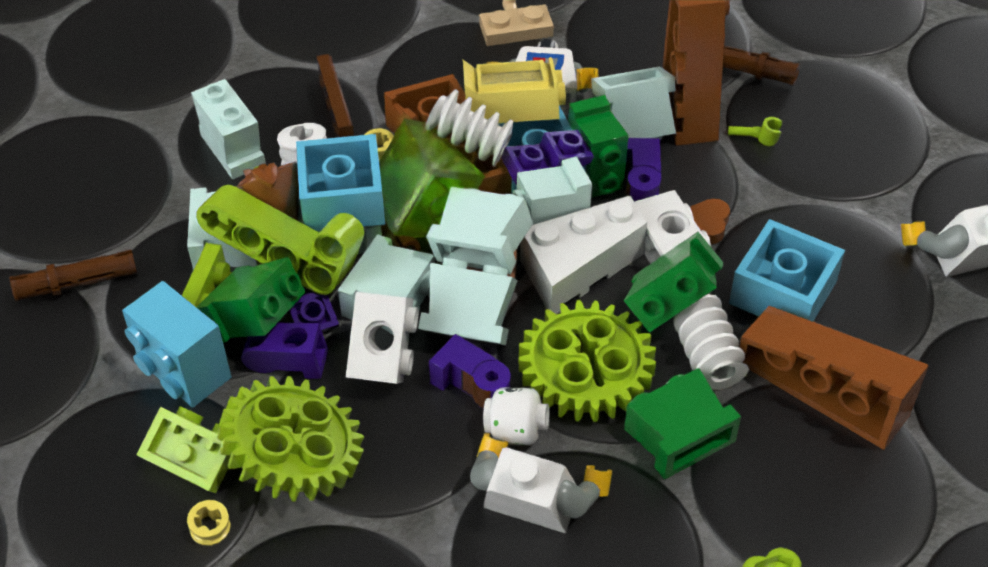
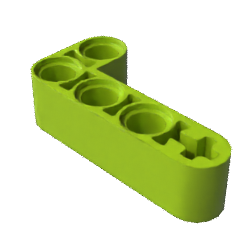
M232 185L220 187L196 212L198 224L204 231L262 264L289 257L296 273L301 279L302 286L320 295L332 293L352 269L364 238L363 226L353 215L339 213L320 232H317Z

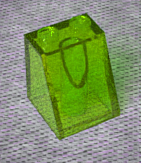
M405 118L396 130L383 157L379 160L385 221L389 230L394 235L427 238L426 236L432 224L440 225L450 188L478 189L485 175L446 138L438 137V130L436 128L428 131L425 129L426 122Z

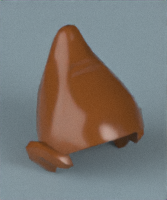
M296 161L279 167L275 163H270L268 166L265 163L260 164L253 170H243L245 178L236 186L237 188L299 221V182Z

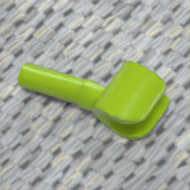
M767 117L764 119L762 127L729 126L728 135L752 136L758 138L760 143L765 146H773L778 142L782 133L780 131L782 121L776 117Z

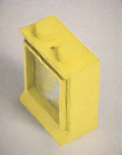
M549 57V63H544V60L477 64V68L463 60L465 100L468 97L473 98L471 111H476L484 104L486 105L484 118L489 119L495 112L500 113L499 123H506L510 119L514 122L560 119L559 106L566 105L565 83L562 79V70H555L552 57Z

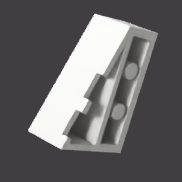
M627 196L532 225L520 243V261L546 309L557 314L560 312L561 303H566L576 295L579 298L589 292V286L604 276L607 279L642 256L645 248L647 221L631 196Z

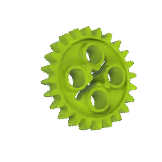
M577 300L575 310H570L564 303H561L560 314L558 315L549 309L545 310V322L534 318L532 330H525L524 342L519 343L518 370L522 373L523 386H530V388L535 389L540 397L543 396V404H548L549 408L554 404L558 405L559 417L565 415L568 410L574 411L575 421H580L584 412H589L592 420L597 422L600 411H605L611 419L615 418L616 406L626 411L627 404L634 397L644 393V390H650L652 376L655 375L656 348L650 346L651 334H641L642 323L640 321L629 324L630 313L628 311L616 316L614 315L615 305L611 304L605 311L599 310L598 301H594L590 309H585L580 300Z
M270 376L267 387L258 380H254L251 390L240 387L237 397L231 396L229 398L227 407L223 409L217 440L223 441L220 454L231 455L227 467L229 469L243 468L239 480L242 482L251 478L257 480L255 491L259 492L267 485L272 487V496L275 499L278 498L283 490L288 491L292 502H296L299 492H304L310 501H314L318 489L327 497L331 496L334 486L342 489L347 478L353 477L363 453V448L360 446L364 435L357 433L360 425L359 420H348L352 411L351 407H337L340 400L338 395L329 399L324 397L326 388L324 386H321L316 391L310 390L309 380L305 379L299 387L294 385L291 376H287L284 385H280L273 376Z

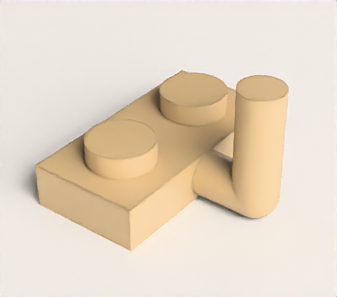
M502 0L503 11L497 10L480 14V27L486 46L553 37L554 25L546 4L518 8L516 0Z

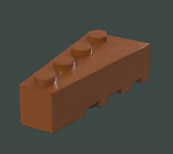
M669 0L662 68L675 76V91L669 92L676 131L672 136L676 146L719 141L725 16L729 15V0Z
M454 74L384 92L386 126L440 179L445 177L459 178L465 184L466 189L474 188L490 193L511 194L512 177L501 158L496 166L493 167L494 154L485 161L480 160V146L474 152L467 153L465 151L466 139L458 146H455L451 143L452 132L447 137L440 138L437 134L438 125L431 131L425 129L429 114L442 95L447 97L456 89L459 91L457 103L461 104L465 101V92Z
M768 306L741 336L739 348L745 354L743 363L749 367V370L885 450L910 417L929 366L923 362L772 306Z

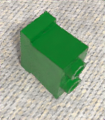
M605 95L569 103L568 122L572 130H579L594 155L592 162L586 166V174L592 183L591 198L623 190L629 135L610 111L611 104Z
M697 231L635 274L631 281L633 286L625 297L624 302L650 333L716 289L715 273L722 269L723 261Z
M289 257L253 267L250 265L237 267L196 308L219 326L224 343L229 338L266 335L302 297L305 290Z
M697 368L685 375L678 374L672 377L666 385L650 393L644 392L634 397L627 404L624 429L655 457L654 468L665 480L736 442L741 416L731 404L724 408L722 407L700 368Z

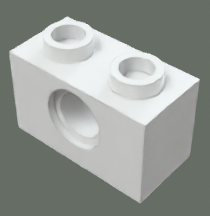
M675 190L635 201L636 206L647 221L644 254L650 264L697 231L711 246L707 233L704 230L701 231L695 223L690 206L687 203L683 204Z
M356 292L346 370L347 378L397 384L404 382V375L411 374L413 350L408 349L409 333L416 332L419 314L418 307H413V298ZM382 326L389 327L394 335L393 344L387 350H382L375 342V334Z

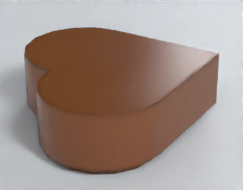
M713 198L690 206L695 223L701 231L704 230L707 233L711 244L720 242L724 237L725 226L729 222V205L723 200Z

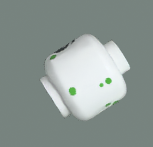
M503 387L496 390L493 397L487 398L485 401L483 412L484 430L487 433H491L493 439L509 442L508 445H533L538 440L540 431L548 430L550 418L549 405L541 404L540 396L535 389Z

